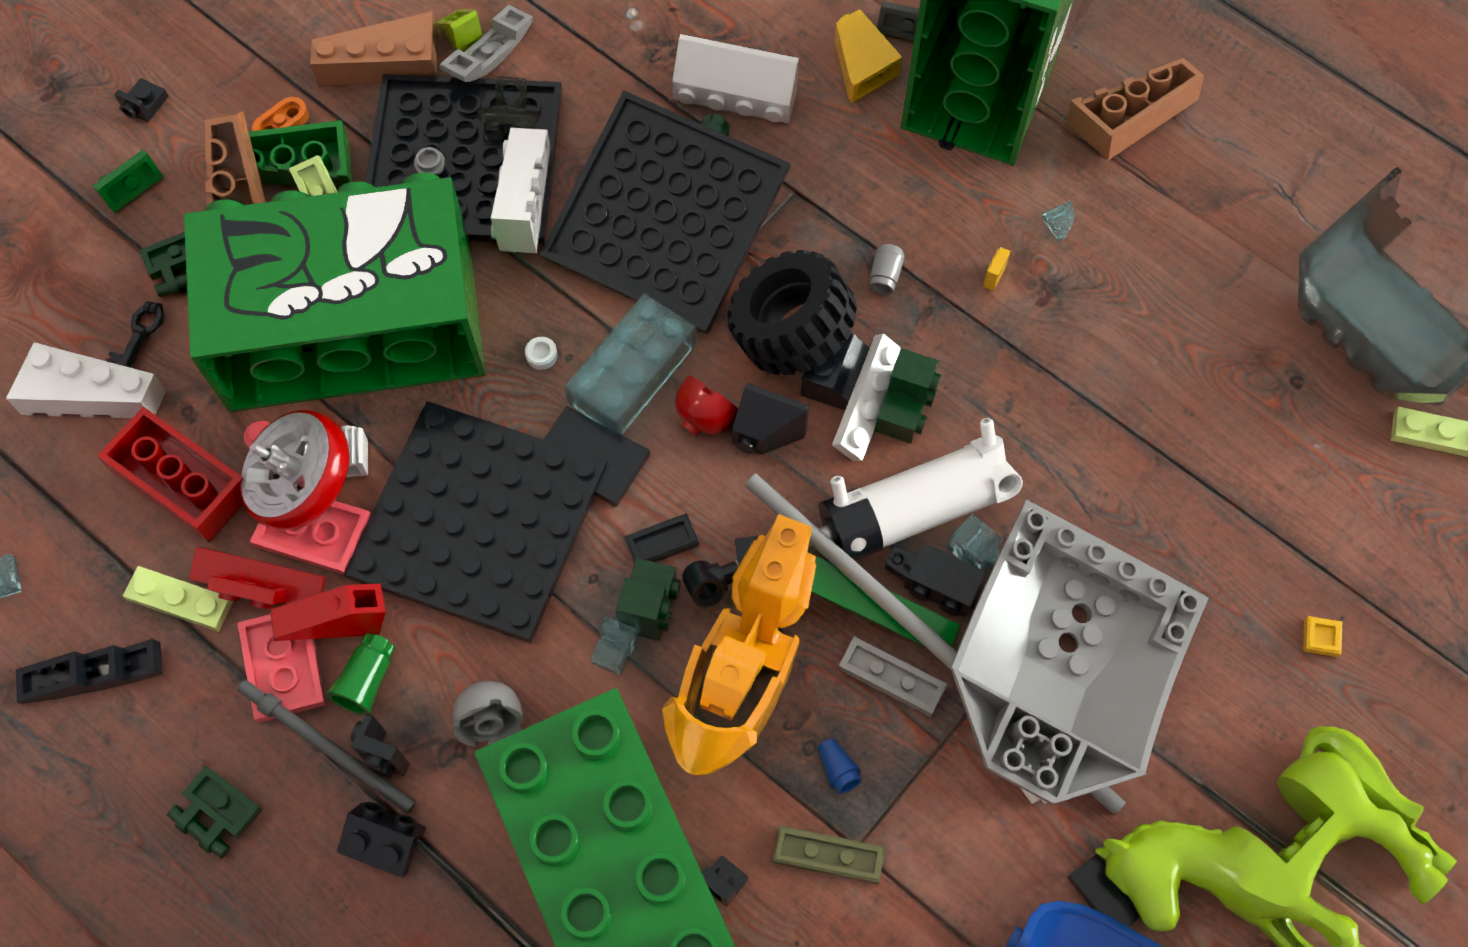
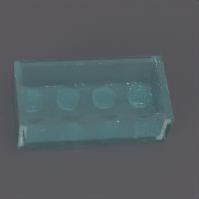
M644 293L565 385L568 404L590 419L622 435L696 345V327Z

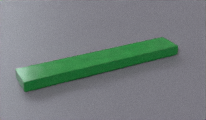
M816 556L812 594L925 647L832 563ZM889 591L952 646L960 624Z

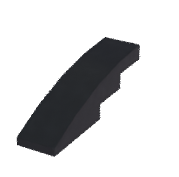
M150 639L124 648L112 645L86 654L74 651L16 669L17 703L25 704L91 693L163 675L161 643Z

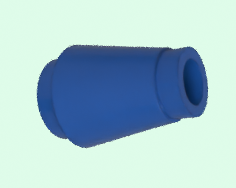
M828 739L817 747L830 788L836 789L838 794H844L853 790L862 782L860 776L861 769L837 743L836 739Z

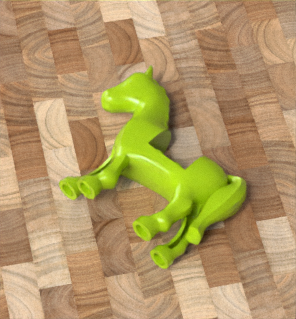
M1325 726L1314 727L1307 733L1300 758L1290 764L1277 780L1278 789L1286 802L1307 822L1293 837L1295 841L1286 849L1283 848L1278 854L1257 836L1238 826L1230 827L1223 832L1217 828L1207 830L1201 825L1167 822L1164 820H1158L1150 824L1141 823L1121 840L1105 839L1103 841L1105 847H1099L1095 850L1098 855L1106 859V876L1124 894L1128 895L1143 924L1150 930L1162 932L1175 928L1180 917L1178 891L1180 882L1183 880L1214 895L1224 908L1257 927L1277 947H1315L1299 934L1292 920L1318 931L1327 939L1332 947H1365L1359 941L1358 925L1350 917L1337 914L1325 908L1310 896L1313 879L1324 857L1335 845L1358 836L1369 838L1382 845L1397 859L1408 877L1409 892L1422 905L1432 899L1445 886L1448 881L1445 875L1457 862L1456 859L1433 841L1428 832L1415 827L1424 811V806L1400 794L1389 779L1378 758L1364 741L1347 730Z

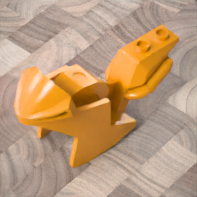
M778 514L767 535H759L757 540L752 542L732 577L731 598L737 610L742 613V617L730 613L731 608L722 610L702 646L694 645L685 669L678 698L671 697L662 708L665 731L676 761L690 774H712L731 764L757 743V738L777 705L789 679L800 643L796 634L792 638L779 632L778 628H785L795 624L803 615L805 608L808 609L816 569V556L807 552L812 530L811 526ZM713 648H716L705 676L700 708L730 721L735 716L762 667L779 674L777 678L772 677L747 722L740 727H714L692 716L695 712L700 685Z

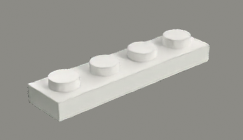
M885 334L875 335L832 443V446L853 462L863 461L875 429L878 413L888 390L890 375L901 349Z

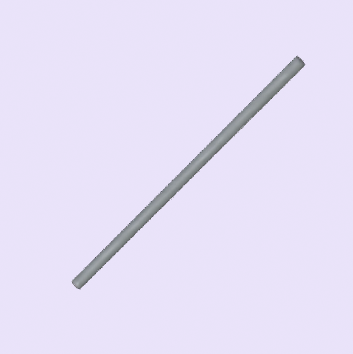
M757 473L747 481L745 487L777 515L780 514L811 526L809 544L948 668H952L957 654L955 649ZM1110 787L1090 792L1113 815L1118 813L1126 803Z

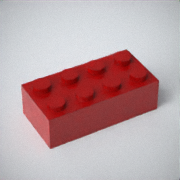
M142 407L97 455L113 474L208 543L243 505L240 483L244 478L145 407Z

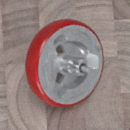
M297 410L278 417L261 431L246 454L240 474L244 478L240 483L241 499L245 509L252 518L266 527L286 531L298 529L312 523L329 509L338 497L349 469V446L346 436L339 425L322 413L311 410ZM308 445L305 455L301 456L300 453L304 446ZM278 474L280 477L273 480V475ZM297 485L302 487L303 489L299 491Z

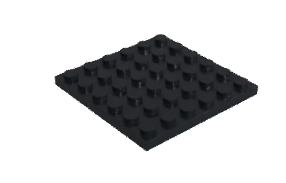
M383 74L366 183L374 187L402 184L406 177L417 173L414 166L417 153L426 147L435 148L443 154L446 162L445 169L438 177L452 178L469 240L497 242L496 239L491 237V215L499 182V170L504 160L503 142L508 140L510 128L547 130L551 148L538 244H545L562 97L561 82L483 78L464 82L456 77Z
M623 90L540 256L708 334L791 168L790 163Z
M426 401L343 574L347 579L362 584L381 583V588L384 592L531 643L594 499L595 491L606 468L607 461Z

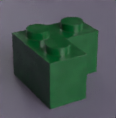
M903 348L900 349L890 375L887 393L877 416L875 432L910 444L915 433L922 434L927 420V416L922 415L925 405L932 407L941 374L936 373L939 360Z
M636 558L631 578H625L616 607L620 632L660 641L662 631L668 632L673 613L670 611L671 599L677 600L681 587V580L677 579L676 567Z

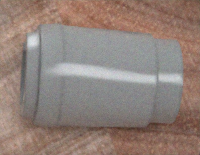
M883 244L876 249L869 278V288L873 292L881 295H890L894 292L904 263V253L900 247L892 244Z

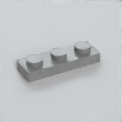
M855 636L838 665V670L929 717L932 716L947 686V683Z

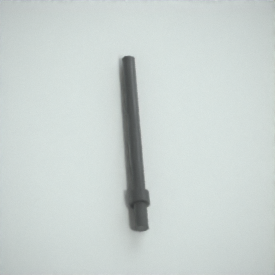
M246 679L240 683L237 691L258 705L257 710L268 718L272 716L406 813H409L414 807L415 800L281 705L282 700L271 692L268 694L264 693Z

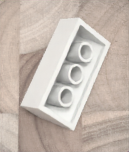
M680 34L672 80L673 100L684 104H697L713 110H725L742 116H754L771 122L789 124L797 96L799 58Z

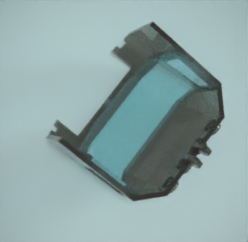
M1396 167L1300 253L1298 276V308L1300 310L1297 313L1308 325L1312 326L1315 323L1324 332L1321 335L1322 338L1332 348L1336 349L1339 346L1348 355L1345 359L1357 372L1364 370L1372 378L1369 381L1372 387L1382 396L1388 394L1397 400L1441 406L1468 384V329L1433 297L1434 294L1427 287L1423 288L1384 251L1387 246L1412 224L1409 218L1404 217L1401 219L1396 212L1400 207L1395 198L1402 170Z

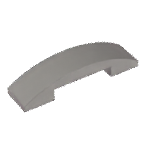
M511 5L506 6L492 19V29L465 52L459 49L454 51L440 64V69L464 82L474 81L487 75L503 62L521 41L533 22V16Z

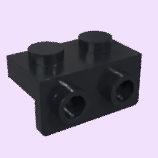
M366 713L363 721H358L352 731L351 747L365 763L373 766L372 770L389 778H392L393 773L404 777L410 763L397 747L383 742L386 736L385 729L373 715Z
M360 803L347 814L337 853L403 878L408 873L417 840L424 835L426 827L418 824L410 816L395 815L387 812L377 803Z

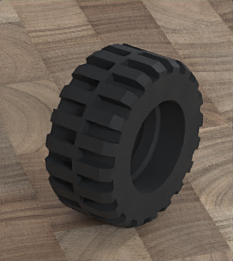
M797 250L796 253L787 251L781 253V256L777 258L772 256L766 259L765 264L760 267H754L751 270V274L740 281L738 291H734L731 296L730 302L732 304L728 306L727 314L729 331L750 361L758 369L767 373L779 375L781 372L782 375L786 376L795 375L796 371L801 373L810 371L812 366L816 364L820 366L825 363L829 355H835L841 349L840 344L842 341L846 342L851 334L849 328L854 327L857 310L853 292L829 258L813 251ZM803 305L796 313L780 321L789 311Z

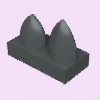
M883 1L877 29L885 35L914 41L919 8Z

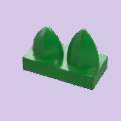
M142 149L108 175L100 176L98 182L93 185V188L108 208L115 213L164 176L148 153Z

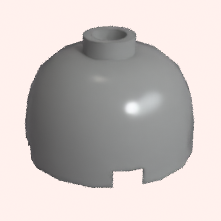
M480 681L472 684L461 691L453 705V731L459 742L476 747V741H488L487 745H490L521 731L520 724L524 723L520 700L515 692L503 683Z

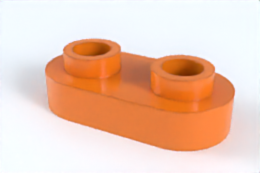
M298 97L284 98L254 121L252 131L304 125L309 118L308 109L304 101Z

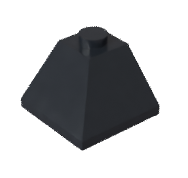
M746 383L732 428V444H735L738 449L747 453L757 452L765 454L803 439L807 433L809 405Z

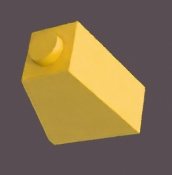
M861 9L852 14L844 15L836 22L834 42L848 99L851 103L900 75L902 56Z

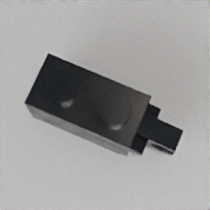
M933 546L921 548L919 554L894 547L885 565V569L905 581L904 588L909 590L910 595L921 601L930 600L939 604L944 612L953 616L960 614L966 617L986 574V571Z

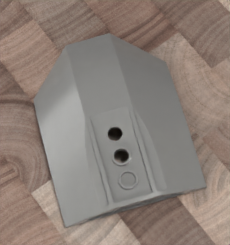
M1026 499L983 588L951 668L986 769L1051 805L1146 775L1153 744L1172 686L1209 597ZM1073 607H1081L1085 610L1087 614L1086 623H1079L1074 619L1072 615ZM1062 634H1069L1075 639L1076 649L1074 652L1068 653L1061 649L1059 638Z

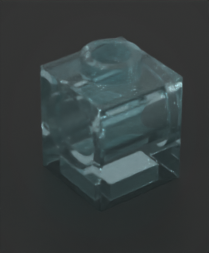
M971 514L952 534L947 549L960 560L982 569L984 566H987L990 569L1000 554L999 549L1004 539L974 514Z

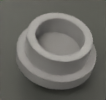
M432 147L421 149L414 160L417 173H431L438 176L443 172L446 165L443 154Z

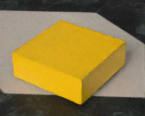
M1002 247L998 248L983 282L985 288L994 291L1006 268L1011 251Z
M1307 616L1304 619L1303 652L1332 657L1340 656L1342 649V621Z

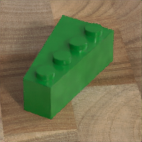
M342 120L249 132L261 183L297 186L289 168L315 156L321 157L336 190L346 183L353 182L349 136Z

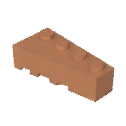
M433 11L312 39L310 65L318 86L381 84L383 74L437 76L438 30Z
M1184 58L1149 70L1144 77L1138 79L1131 77L1123 80L1122 85L1107 90L1104 87L1094 91V95L1085 99L1078 97L1071 100L1068 125L1103 157L1110 160L1198 101L1204 75Z
M237 111L220 114L205 119V192H207V205L217 200H234L243 205L266 202L244 112Z

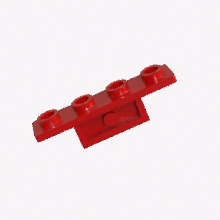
M197 547L195 549L189 576L190 580L208 584L207 590L219 592L218 598L239 601L241 597L251 600V606L271 609L274 604L292 603L323 593L326 581L325 576L204 547Z

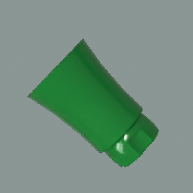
M366 633L360 645L354 649L338 678L325 693L326 697L347 711L365 716L366 713L371 714L376 694L391 663L389 660L395 651V645L382 636Z

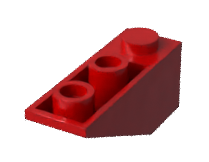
M381 583L341 586L273 608L270 611L274 641L364 636L366 633L380 635L386 613Z

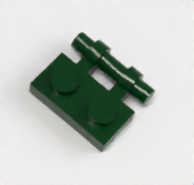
M185 232L139 250L152 281L161 277L165 279V282L154 286L159 297L169 293L172 295L182 292V288L187 287L186 273L178 277L174 275V272L186 268Z
M205 766L182 793L192 803L185 811L178 805H174L168 811L167 816L175 822V828L183 834L189 833L198 840L199 847L205 852H213L222 859L231 849L229 845L222 841L224 834L229 831L239 839L263 809L208 766ZM203 812L216 821L209 830L198 822Z

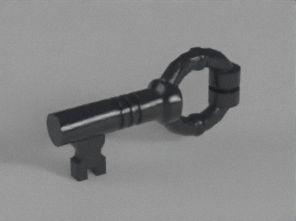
M146 301L131 317L133 334L123 354L109 352L110 359L106 358L105 361L131 368L144 340L148 339L163 324V305ZM145 313L156 315L154 322L149 327L139 325V321Z

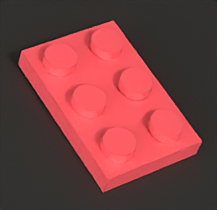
M334 501L329 509L318 519L298 529L275 530L258 523L250 543L253 547L344 575L343 573L347 569L371 513L361 508Z
M271 614L237 623L246 676L249 682L266 694L270 692L282 700L281 705L294 714L327 705L314 639L274 641ZM251 701L254 720L257 723L276 719L273 716L268 718L257 710L258 705Z

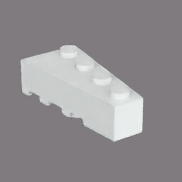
M510 128L508 140L503 142L504 160L499 170V182L491 215V237L496 239L499 251L537 253L551 148L547 130Z
M34 342L6 400L21 415L33 416V413H47L48 416L80 414L81 417L110 415L112 418H133L142 407L156 415L166 389L153 373Z

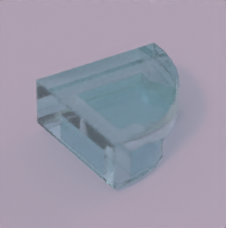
M1067 201L1044 212L1042 219L1058 242L1064 239L1072 228L1075 211L1071 201Z

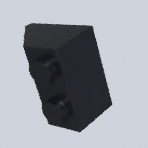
M852 333L846 342L842 341L840 344L841 349L835 355H829L825 363L820 366L816 364L811 367L810 371L804 372L800 396L846 410L870 349Z

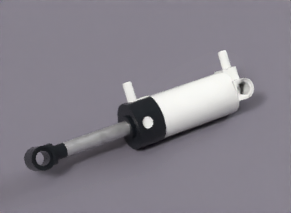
M984 418L980 421L982 437L971 441L970 445L862 488H855L846 491L843 477H833L830 483L834 497L819 502L818 508L823 526L818 529L855 561L936 526L994 503L998 504L1008 500L1020 492L1023 480L1006 461L1003 439L995 435L993 420ZM809 544L807 552L811 553L816 551V549L811 544ZM700 560L689 564L682 574V581L697 606L708 608L721 601L725 592L728 591V585L733 583L732 577L738 568V561L735 560L719 566L717 562L710 564L707 561Z

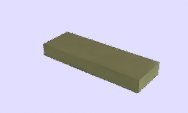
M779 825L772 863L879 884L885 846Z

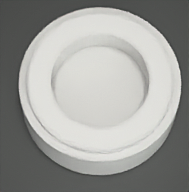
M547 337L533 338L525 347L527 363L534 369H549L557 361L556 345Z

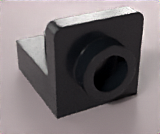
M142 78L138 80L128 94L117 90L114 94L120 104L119 109L126 116L132 119L137 117L147 123L169 97L164 88Z
M720 856L711 868L706 866L702 871L712 896L726 907H728L748 881V876L724 856Z

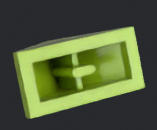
M458 9L436 22L437 28L455 51L459 49L465 52L483 36L476 10Z

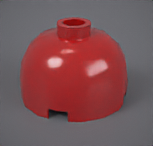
M688 375L681 384L675 398L676 413L684 420L680 426L696 437L699 432L710 436L718 435L727 430L735 421L738 408L718 392L705 387L706 384Z

